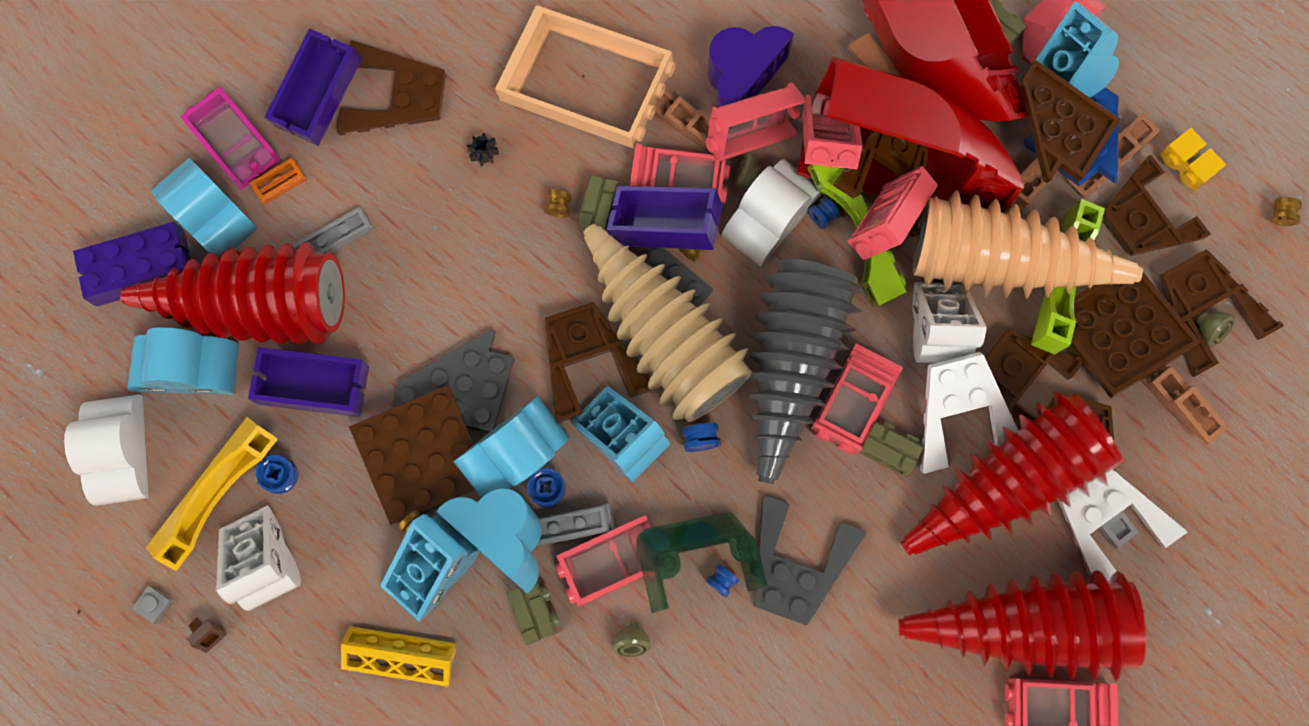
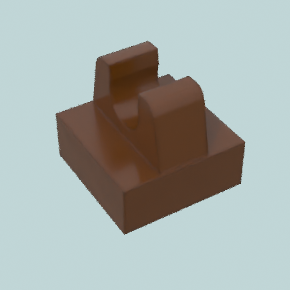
M196 618L188 625L192 634L186 640L191 647L207 653L227 633L222 626L206 620L202 623L199 618Z

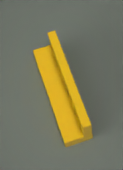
M350 626L341 643V669L449 687L451 664L456 653V643ZM349 654L358 655L363 661H350ZM385 659L390 665L381 666L375 660ZM409 663L417 669L414 671L407 670L402 664ZM432 667L444 669V675L433 674L429 669Z

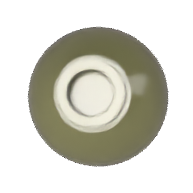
M750 153L744 155L737 166L733 180L735 187L749 188L763 172L758 159Z
M1204 312L1201 314L1196 324L1200 326V333L1209 346L1219 344L1228 335L1234 325V316L1224 312L1211 314Z
M629 621L622 624V629L614 638L612 649L616 654L623 657H637L647 653L651 648L648 635L639 628V624Z

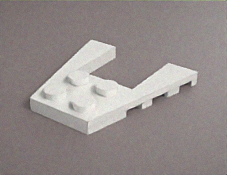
M977 352L928 365L925 396L927 406L923 421L925 431L924 439H922V446L924 448L922 450V464H920V471L923 474L949 467L940 418L989 406L994 443L1000 446L1005 441L1002 427L1014 433L1018 432L982 353Z
M1114 470L1106 473L1108 486L1098 480L1088 483L1090 497L1076 490L1069 494L1071 507L1058 500L1066 522L1069 523L1074 534L1073 539L1076 546L1081 551L1088 575L1098 570L1104 574L1108 582L1116 570L1090 534L1128 506L1133 508L1162 548H1167L1187 533L1183 527Z

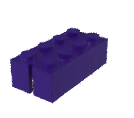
M309 28L264 118L273 126L319 146L362 60L361 56L353 47L335 39L332 41L330 37Z
M617 186L613 201L615 210H611L607 232L623 246L714 250L718 231L716 225H719L723 205L716 188Z
M175 222L73 251L77 272L83 275L78 277L83 299L96 307L121 300L120 292L127 286L153 281L156 276L160 278L167 277L169 271L174 267L183 272L186 263L192 259L187 254L190 250L186 233Z
M258 347L254 371L267 378L264 381L260 377L252 375L248 395L249 400L263 406L361 417L365 394L360 389H366L369 366L362 359Z

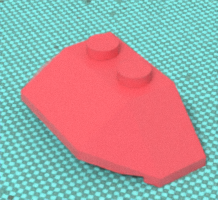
M1042 0L1023 19V24L1026 27L1022 33V58L1030 65L1036 60L1074 2L1081 3L1096 17L1106 7L1098 0Z

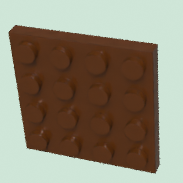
M1144 272L1139 283L1093 285L1091 289L1088 288L1075 296L1074 315L1076 325L1070 347L1080 357L1110 398L1135 385L1201 343Z
M450 385L349 426L390 525L404 520L414 510L423 512L475 490L453 462L472 447L474 442Z

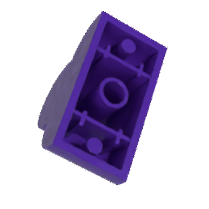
M779 26L765 27L755 35L748 30L738 27L727 28L717 33L710 44L708 63L709 81L713 88L718 91L717 109L718 107L758 95L789 58L794 33Z

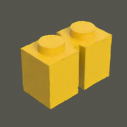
M1192 128L1174 140L1159 154L1166 166L1180 172L1179 176L1183 184L1190 187L1193 191H1196L1226 166V163L1211 148L1191 164L1187 162L1207 145Z

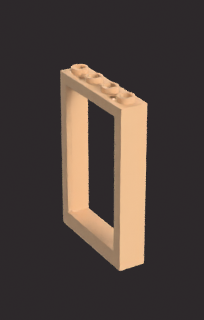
M536 5L495 91L502 102L635 149L638 141L641 142L645 136V125L648 119L652 120L656 110L655 104L657 99L663 97L666 88L665 82L668 77L673 75L676 63L673 61L672 51ZM549 31L659 68L630 132L520 93Z

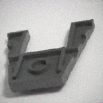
M764 495L755 607L800 624L808 625L865 536L866 531L840 522L824 572L816 571L773 555L790 504Z

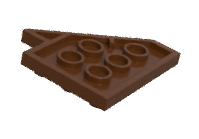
M1035 60L1020 80L1019 87L1043 181L1045 183L1051 181L1059 168L1077 181H1080L1087 174L1120 121V118Z

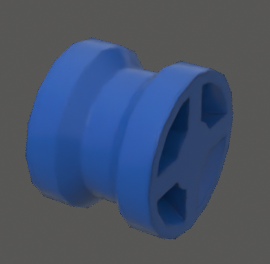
M827 197L821 199L819 205L811 206L808 209L811 219L820 229L826 228L831 220L836 221L840 218L837 207Z
M720 564L716 566L714 575L709 576L705 580L707 584L725 598L730 594L729 589L732 585H736L740 581Z

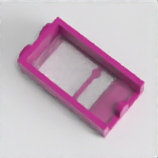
M221 87L209 92L202 101L189 107L180 116L240 190H243L249 185V182L258 178L281 161L271 146Z

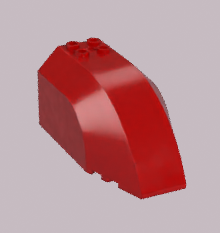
M862 0L865 6V15L872 21L889 59L902 77L923 83L946 94L983 121H1013L1027 118L1021 90L1015 76L1020 72L1016 64L1013 66L1011 64L1009 54L1013 53L990 0Z
M832 57L817 87L812 102V114L822 115L825 102L830 100L827 117L859 126L862 143L871 131H876L927 146L928 156L925 170L938 184L931 196L932 198L937 196L938 199L948 201L953 192L958 190L961 203L968 204L970 199L977 194L982 208L986 209L992 200L997 199L1001 212L1004 213L1022 192L1023 182L1007 150L993 132L963 105L923 83L846 59ZM814 130V133L847 137V134ZM803 136L797 175L812 179L807 169L811 164H804ZM873 158L861 194L877 198L883 190L884 184L900 176Z

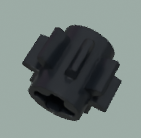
M485 133L478 137L472 136V145H467L468 152H471L469 156L471 161L478 160L482 167L484 163L490 162L493 164L494 155L499 154L498 148L494 147L496 145L495 138L489 140Z

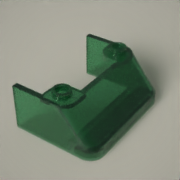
M726 512L645 529L637 536L636 547L652 613L669 608L663 580L673 578L679 573L681 568L679 553L729 543L732 556L741 562L748 592L768 586L757 542L734 514Z

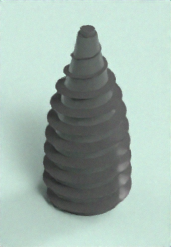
M782 259L779 261L777 273L767 274L763 277L764 281L773 288V292L763 293L759 296L760 300L769 307V311L756 314V319L766 327L765 331L752 335L754 340L762 345V351L749 355L751 359L760 364V371L750 375V379L758 384L759 392L748 395V398L758 404V414L751 416V419L758 423V436L755 437V440L758 441L757 475L759 476L758 481L774 485L775 480H778L787 458H790L789 454L796 441H803L799 435L805 425L816 424L809 417L814 407L827 406L819 398V395L825 388L836 387L827 377L831 370L844 369L834 361L835 355L838 351L850 350L840 341L842 334L856 331V329L846 323L848 314L862 312L851 303L854 294L865 292L856 285L858 279L854 275L836 267L807 260Z

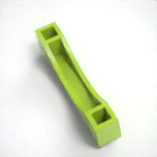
M809 165L807 169L817 190L840 204L851 216L856 227H858L871 207L868 202H864L861 195L862 189L858 197L851 198L833 186V183L844 168ZM889 249L865 260L861 284L872 307L882 305L906 293L905 279L900 272H897L893 264L895 263V258Z
M1080 199L1066 211L1061 232L1064 233L1070 226H1075L1080 240L1084 242L1088 238L1095 240L1100 230L1105 208ZM1066 287L1054 288L1048 299L1044 293L1031 345L1052 354H1057L1070 346L1076 325L1074 315L1076 287H1073L1070 295H1068Z

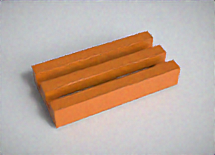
M291 157L249 182L260 202L266 205L306 181L307 178L294 158ZM291 167L294 168V169H292L291 171L287 172L286 174H284V175H282V176H278V175H280L281 173L285 172L286 170L290 169ZM271 179H273L271 183L267 184L266 186L262 187L261 189L258 188V187H260L261 185H263V184H265L266 182H268V181H270Z

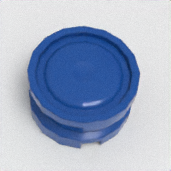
M717 423L696 424L681 429L682 437L686 439V443H684L685 452L704 451L721 446L720 438L717 437V432L719 431Z
M281 455L267 456L256 467L257 483L261 488L274 494H283L290 491L298 480V470L295 464Z
M543 468L532 474L527 483V491L534 503L541 507L549 508L556 506L562 501L565 496L566 486L558 472L553 469Z

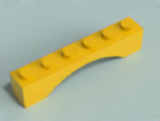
M246 417L148 543L146 549L151 556L160 563L177 571L194 549L204 523L220 498L242 474L264 458L278 438L249 417Z

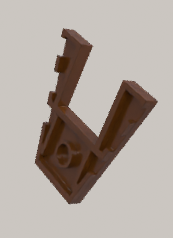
M350 40V46L362 58L358 68L393 70L395 75L390 111L381 112L340 108L337 133L340 136L354 131L361 133L379 127H385L386 129L393 128L398 124L408 123V125L440 120L446 80L445 70Z
M871 131L862 143L858 169L844 168L833 183V186L851 198L858 197L873 158L899 176H902L920 166L924 168L927 166L928 147ZM918 218L908 233L912 237L920 234V228H917Z
M1207 249L1159 275L1168 303L1201 342L1197 347L1185 354L1192 377L1198 376L1219 364L1193 322L1192 317L1227 297H1231L1257 340L1268 336L1284 326L1268 313L1269 310L1261 302L1257 303L1247 293L1249 290L1242 283L1238 284L1229 275L1231 272Z
M594 302L545 317V334L557 423L582 415V410L565 370V367L611 352L630 398L652 391L648 388L649 379L645 374H640L637 371L639 363L627 355V347L622 340L617 338L612 330L613 328Z

